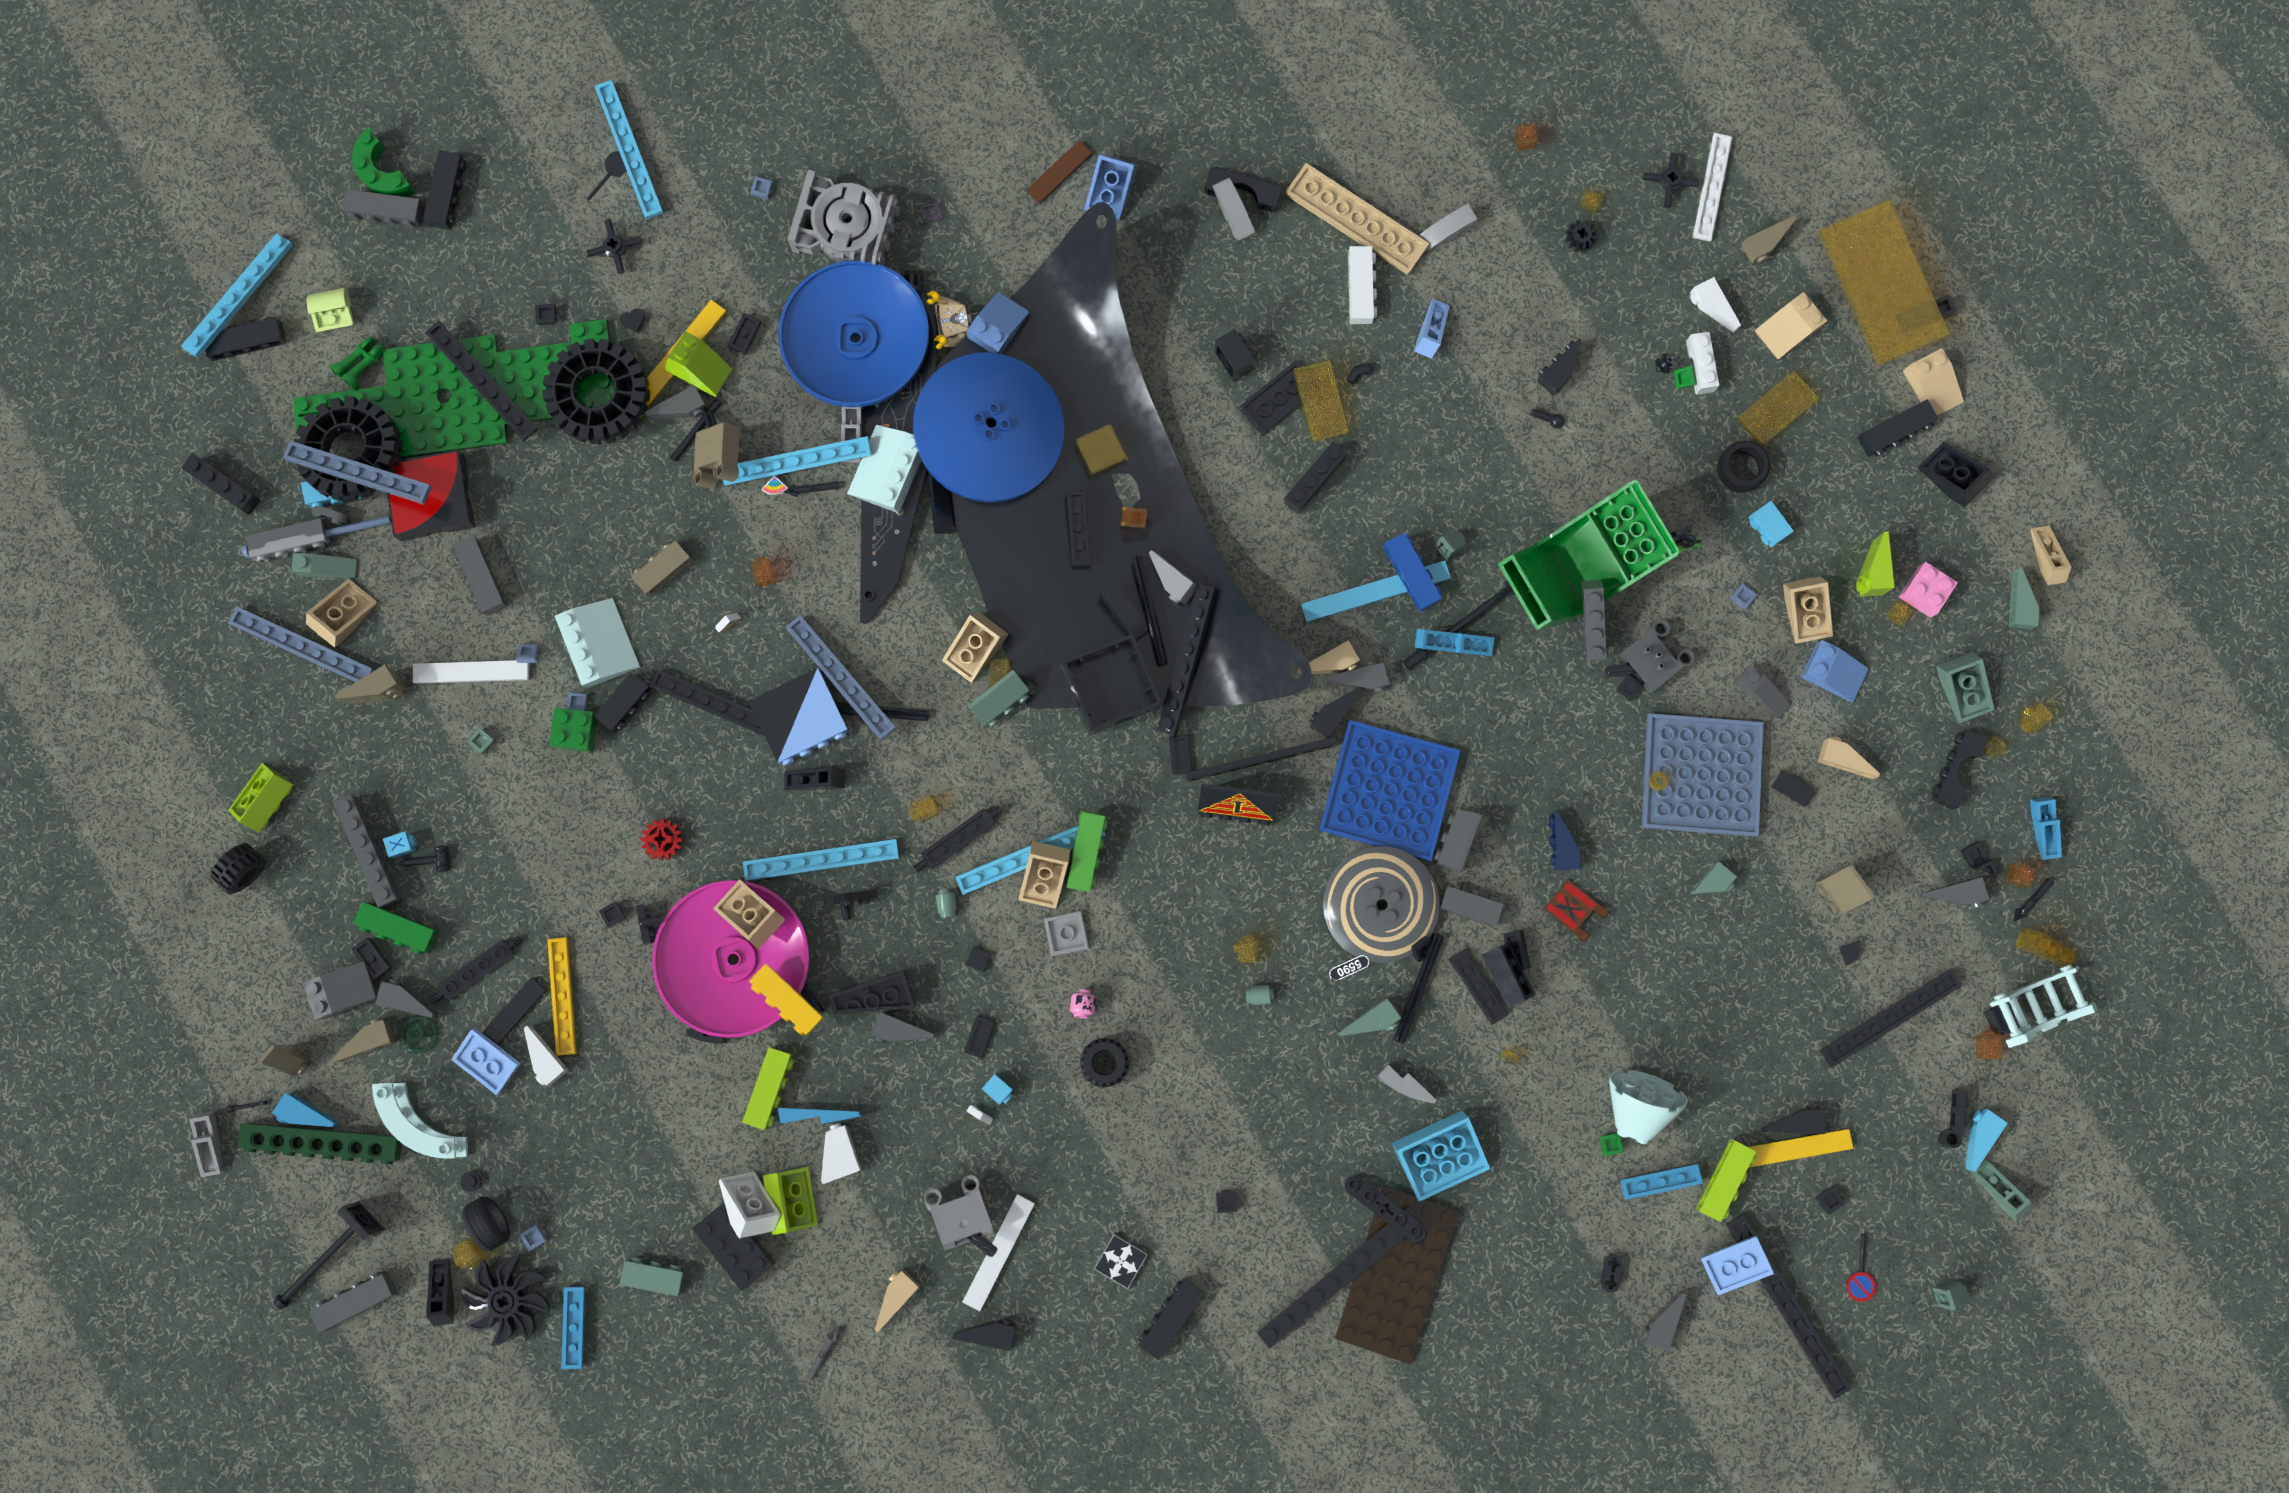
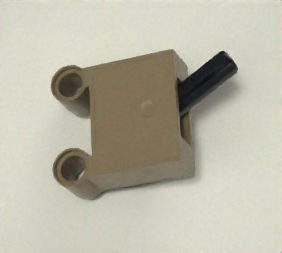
M709 409L703 413L708 428L696 433L692 483L695 486L713 489L717 484V478L730 482L736 481L739 475L738 454L743 453V447L739 446L740 427L724 422L717 424L713 410Z

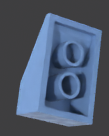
M1099 154L1084 210L1090 209L1098 202H1105L1113 209L1116 219L1120 220L1135 179L1138 164L1106 154Z
M998 292L974 319L967 330V338L990 353L1002 354L1030 312Z
M1822 640L1815 645L1800 678L1853 703L1869 668L1840 648Z

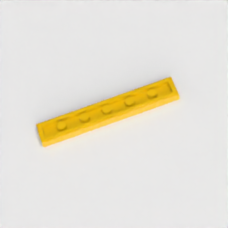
M568 937L547 939L556 1056L577 1054Z
M1844 1129L1825 1134L1749 1146V1148L1756 1151V1160L1749 1167L1853 1149L1850 1130Z

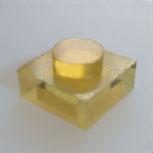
M1585 189L1578 207L1595 214L1603 195Z
M1897 600L1885 616L1902 627L1913 610Z

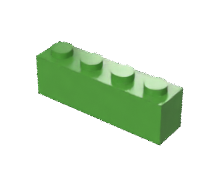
M1085 810L1080 811L1066 880L1067 888L1090 892L1091 887L1094 888L1096 876H1093L1094 868L1098 869L1100 857H1097L1098 849L1102 850L1104 840L1101 838V834L1107 827V820L1104 814Z

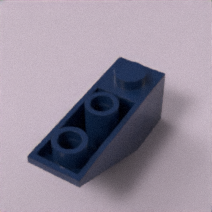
M1554 811L1548 818L1549 828H1552V835L1549 836V845L1553 847V855H1550V865L1554 866V871L1580 869V850L1558 811Z

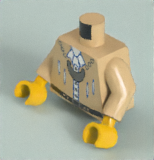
M931 291L927 295L932 296L933 299L927 300V303L932 305L936 302L937 304L935 305L939 335L934 341H939L940 343L936 348L941 349L943 346L955 347L967 336L969 325L972 324L978 313L967 314L965 305L953 299L940 296L936 291Z

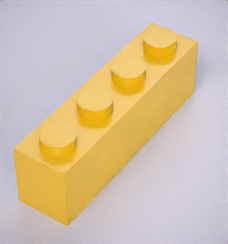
M764 964L749 980L753 984L751 988L758 995L762 993L767 998L765 1002L772 1008L776 1006L781 1011L779 1015L785 1021L791 1020L795 1024L793 1028L800 1035H810L825 1019L769 964Z

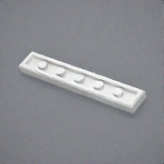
M1719 133L1713 134L1692 238L1710 242L1712 240L1733 136Z
M517 660L413 664L414 684L529 680V663H517Z
M1017 1194L992 1243L998 1248V1251L993 1257L986 1255L963 1303L978 1311L981 1310L1035 1204L1034 1202Z

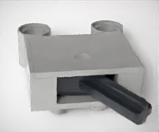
M972 1175L966 1176L962 1180V1189L965 1196L944 1204L942 1195L937 1189H930L925 1193V1205L931 1211L944 1251L971 1241L989 1257H993L996 1254L998 1248L983 1237L992 1234L993 1228L980 1194V1184L977 1177ZM969 1184L976 1185L973 1190H968L966 1187ZM933 1197L939 1199L935 1204L929 1203V1200Z

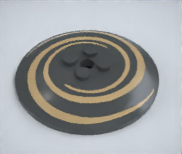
M1386 846L1365 848L1345 858L1329 877L1323 897L1325 921L1337 943L1355 957L1364 955L1368 957L1370 962L1377 963L1393 962L1413 954L1411 946L1424 936L1430 938L1437 924L1440 909L1437 886L1428 869L1411 854ZM1384 899L1387 901V908L1385 910L1377 908L1376 903L1378 900Z

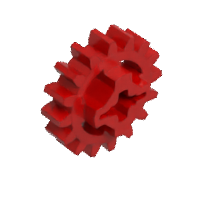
M661 819L660 823L653 820V826L647 824L648 831L642 830L645 837L640 838L641 841L645 842L641 846V848L647 849L645 854H652L651 858L654 860L658 856L660 861H663L664 857L670 860L671 854L677 856L678 854L675 850L682 849L679 843L684 842L683 839L679 838L683 833L676 831L679 826L676 824L672 826L673 822L669 820L666 823L665 819ZM667 828L672 831L674 836L668 835ZM666 838L665 841H662V844L658 842V839ZM650 844L656 846L657 852L652 849ZM671 844H673V846L667 851V848Z

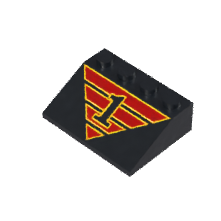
M1201 784L1197 813L1201 814L1203 818L1220 816V820L1231 821L1232 818H1236L1241 823H1251L1252 820L1258 821V825L1270 826V823L1275 821L1280 794Z

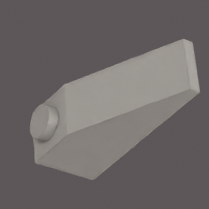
M1151 550L1149 552L1165 590L1170 594L1169 598L1177 604L1179 602L1186 604L1194 594L1197 584L1161 555Z

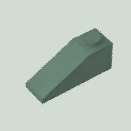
M293 553L292 572L299 577L356 578L358 560L318 554Z
M2018 568L2012 572L2009 627L2032 630L2040 624L2041 614H2039L2038 603L2023 568Z
M1987 1160L1980 1164L1976 1172H1971L1996 1203L2015 1222L2031 1210V1201Z

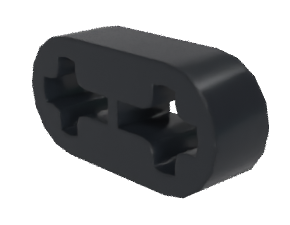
M1614 1254L1605 1257L1601 1276V1286L1609 1293H1614L1619 1289L1623 1268L1622 1259ZM1615 1258L1618 1266H1614L1613 1272H1611L1612 1267L1608 1265V1262ZM1610 1275H1613L1612 1281L1615 1282V1286H1611V1289H1609L1605 1282L1610 1280Z

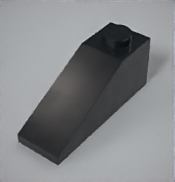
M1358 687L1324 706L1319 712L1315 711L1309 719L1312 722L1310 727L1324 737L1330 738L1362 689Z
M823 767L784 771V790H832L845 788V769Z
M1806 1106V1109H1800L1762 1127L1761 1132L1825 1134V1110H1819V1106Z
M450 1259L429 1262L426 1318L434 1327L454 1324V1295Z
M1001 1319V1322L996 1321L955 1332L952 1335V1339L1011 1351L1016 1325H1013L1011 1320Z

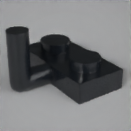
M876 890L843 893L834 896L833 900L834 904H840L842 919L845 921L850 920L848 906L854 905V902H858L859 905L869 904L871 899L877 898Z
M644 904L636 905L643 945L652 944L651 939L654 938L653 928L648 927V925L663 923L662 915L650 917L649 908L645 909Z

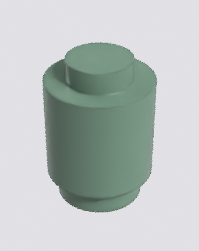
M950 889L939 891V895H935L938 914L940 913L941 918L956 916L955 892L951 893Z
M1256 985L1246 988L1247 1004H1271L1270 1000H1274L1273 988H1269V985Z

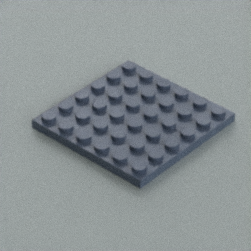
M1648 713L1641 828L1759 837L1763 722Z

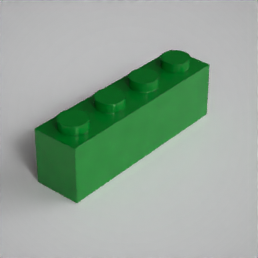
M362 902L353 924L359 926L358 930L366 933L373 931L377 933L376 937L386 941L388 938L395 940L393 944L404 948L405 945L412 947L411 951L421 955L423 952L430 953L439 933L437 930L366 902Z

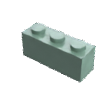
M631 1257V1260L624 1261L619 1285L679 1296L682 1294L686 1270H681L682 1266L670 1264L669 1267H665L659 1261L651 1260L650 1263H645L642 1258Z

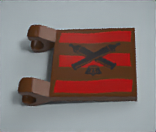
M1569 879L1543 908L1582 942L1589 938V934L1579 927L1590 913L1594 911L1601 918H1605L1609 913L1607 909L1599 905Z

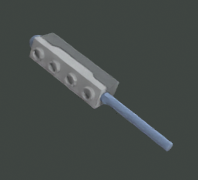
M388 515L331 529L327 528V523L321 518L247 535V544L242 547L241 552L246 558H251L258 563L268 562L269 558H285L288 554L294 552L305 553L307 549L311 548L315 550L323 549L325 545L331 544L330 537L391 523V517Z

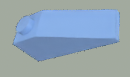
M1432 299L1417 339L1415 352L1429 358L1433 357L1441 345L1450 305Z

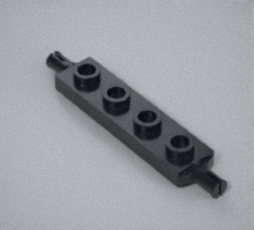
M998 805L989 812L983 808L921 853L923 860L913 867L917 872L926 866L933 870L994 826V817L1003 811Z
M517 936L510 942L502 939L439 983L437 985L439 991L430 996V1000L437 997L432 1001L435 1004L443 997L449 1001L515 955L513 948L522 943L520 937Z

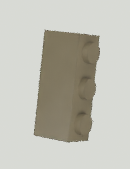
M676 541L673 543L669 542L663 547V551L658 555H653L644 567L637 568L631 578L648 597H651L693 562V560Z

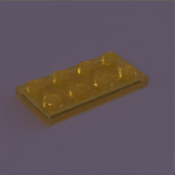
M1330 360L1294 368L1293 373L1311 442L1348 434L1349 431Z
M1793 371L1742 413L1737 420L1762 447L1819 398L1799 375Z

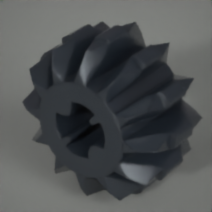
M1577 220L1576 224L1571 223L1570 229H1567L1565 232L1567 235L1565 242H1570L1568 247L1572 248L1575 246V252L1579 248L1582 252H1585L1586 248L1591 249L1593 243L1597 241L1596 237H1594L1597 231L1592 230L1593 224L1588 226L1587 220L1583 224L1580 220Z

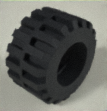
M241 843L227 851L216 862L210 877L227 894L231 895L242 891L255 881L262 872L266 861L248 843Z
M1099 1038L1093 1040L1084 1048L1081 1054V1072L1085 1079L1095 1086H1114L1122 1081L1127 1074L1129 1068L1128 1054L1125 1048L1113 1039ZM1101 1051L1112 1053L1116 1059L1115 1069L1106 1075L1098 1073L1093 1067V1059Z

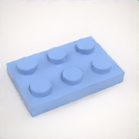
M476 1028L471 1029L451 1059L495 1095L501 1093L520 1065V1062Z
M1757 1235L1701 1257L1718 1295L1774 1274Z

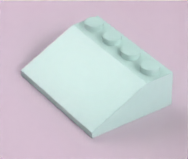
M876 425L869 441L872 455L862 457L847 494L899 513L920 465L921 458L916 449L914 435Z
M613 598L572 608L555 615L581 685L586 689L640 668Z

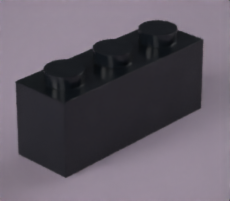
M630 672L594 717L612 732L621 731L626 725L625 721L627 718L634 716L638 711V705L650 697L652 689Z
M1510 942L1482 954L1493 976V980L1502 995V999L1508 1008L1535 996Z

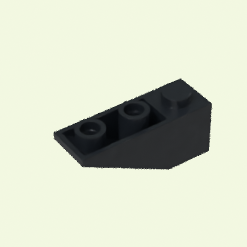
M1580 338L1576 342L1572 340L1565 347L1566 351L1562 355L1558 353L1552 359L1553 364L1549 368L1545 366L1538 373L1540 376L1537 381L1552 396L1566 385L1570 378L1581 343Z

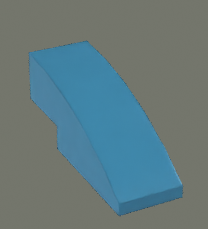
M2051 797L2030 799L2031 815L2041 859L2061 858L2060 820L2056 818V800Z

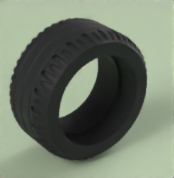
M1751 441L1733 443L1721 454L1718 460L1717 473L1719 479L1732 491L1745 493L1755 490L1769 475L1770 460L1768 454H1766L1767 452L1760 445ZM1736 453H1744L1751 456L1758 467L1757 477L1753 480L1737 478L1730 469V457Z
M481 1196L463 1208L462 1219L465 1228L472 1240L482 1250L492 1251L508 1241L510 1236L508 1222L501 1209L491 1198Z

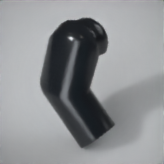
M1369 363L1355 366L1346 379L1347 382L1354 385L1360 375L1370 376L1373 373V367Z

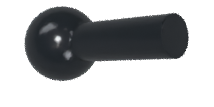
M1534 408L1531 410V416L1549 422L1555 429L1562 428L1565 423L1564 417L1560 414L1552 416Z

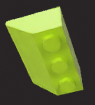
M262 763L228 811L240 823L259 833L261 829L267 826L271 815L279 809L283 798L290 794L293 784Z
M809 1167L763 1175L765 1189L781 1214L775 1230L772 1231V1235L818 1226Z

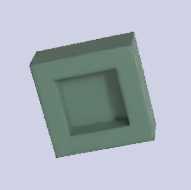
M479 727L466 742L483 755L495 740Z

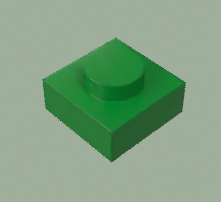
M1694 366L1674 371L1677 389L1681 390L1697 385Z
M1614 1133L1599 1137L1603 1156L1623 1153L1620 1135Z

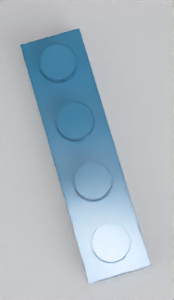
M1698 1164L1620 1180L1625 1200L1703 1184Z
M586 1286L564 1287L562 1369H582L584 1366Z

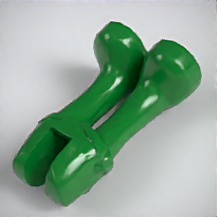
M370 336L358 344L353 353L339 363H333L329 368L356 391L360 387L359 376L365 369L379 361L385 347L382 344H378L368 352L376 344V339ZM364 356V358L357 365H355L350 371L347 372V370L360 357Z

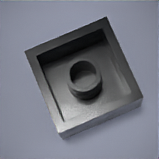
M1235 329L1215 340L1214 349L1215 354L1233 382L1253 371L1256 358L1251 348L1247 349L1244 344L1245 339L1243 335L1237 333Z

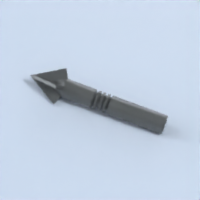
M839 1326L826 1335L827 1340L806 1375L808 1379H814L833 1343L837 1342Z

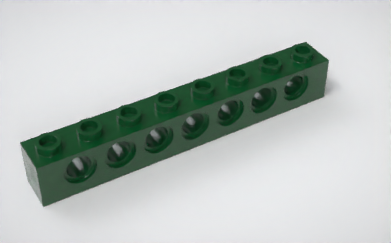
M251 1123L240 1124L237 1148H244V1152L255 1153L257 1149L264 1150V1154H276V1151H283V1155L295 1156L296 1153H303L302 1157L315 1158V1154L322 1155V1159H334L335 1156H341V1160L354 1161V1158H361V1162L373 1163L374 1159L381 1160V1164H393V1161H399L402 1143L390 1135ZM261 1134H263L265 1138L262 1144L259 1142V1136ZM280 1136H283L284 1143L282 1146L278 1143V1139ZM300 1137L304 1141L302 1147L298 1146V1139ZM319 1139L323 1141V1147L321 1149H319L317 1146V1142ZM339 1140L343 1144V1148L341 1151H339L336 1146ZM358 1142L362 1144V1151L360 1153L356 1150ZM377 1144L382 1146L380 1154H377L375 1150Z

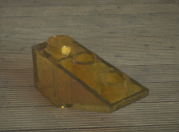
M2023 928L2015 945L2026 953L2060 967L2069 964L2073 967L2078 954L2076 951L2040 931Z

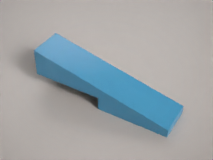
M1417 629L1415 648L1492 656L1495 637Z
M778 1108L780 1123L820 1116V1122L824 1124L862 1116L861 1111Z

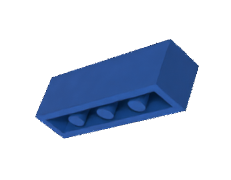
M1402 533L1385 542L1382 548L1420 613L1439 603L1442 599V592L1438 585L1435 586L1431 580L1433 577L1429 569L1424 568L1422 556L1420 553L1415 552L1412 539L1409 536L1407 537L1405 533Z

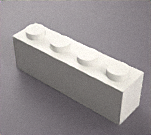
M1372 246L1349 247L1350 324H1372L1373 319L1377 318V307L1373 306V300H1376L1377 295L1376 289H1373V282H1376V271H1373L1376 254L1372 253Z

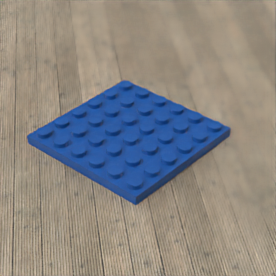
M1349 720L1319 831L1372 846L1397 848L1411 854L1415 858L1431 862L1460 750Z

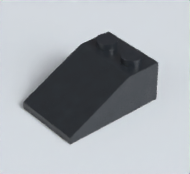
M1944 442L1918 467L1946 496L1963 507H1966L1990 483L1989 468Z

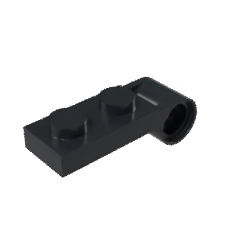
M1952 1090L1950 1129L1943 1130L1938 1136V1141L1943 1147L1957 1148L1962 1143L1963 1130L1967 1124L1965 1107L1968 1105V1096L1966 1091ZM1949 1134H1951L1953 1137V1142L1951 1144L1947 1142V1136Z

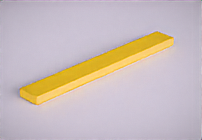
M710 300L687 328L686 332L704 341L727 313L726 310ZM678 341L647 377L649 382L647 387L650 391V401H646L648 408L675 376L666 371L665 367L667 359Z

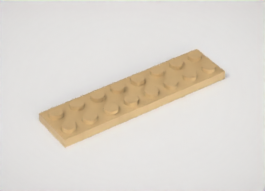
M1307 163L1285 192L1286 196L1362 246H1372L1373 253L1409 275L1429 246L1428 242Z

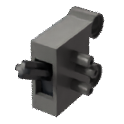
M1658 620L1650 627L1646 634L1618 655L1624 664L1607 666L1605 674L1608 678L1633 674L1650 694L1679 670L1692 665L1695 655L1691 650L1684 649L1673 657L1659 640L1670 632V625L1666 620ZM1656 626L1663 628V634L1656 631ZM1680 656H1686L1688 658V663H1683L1680 659Z

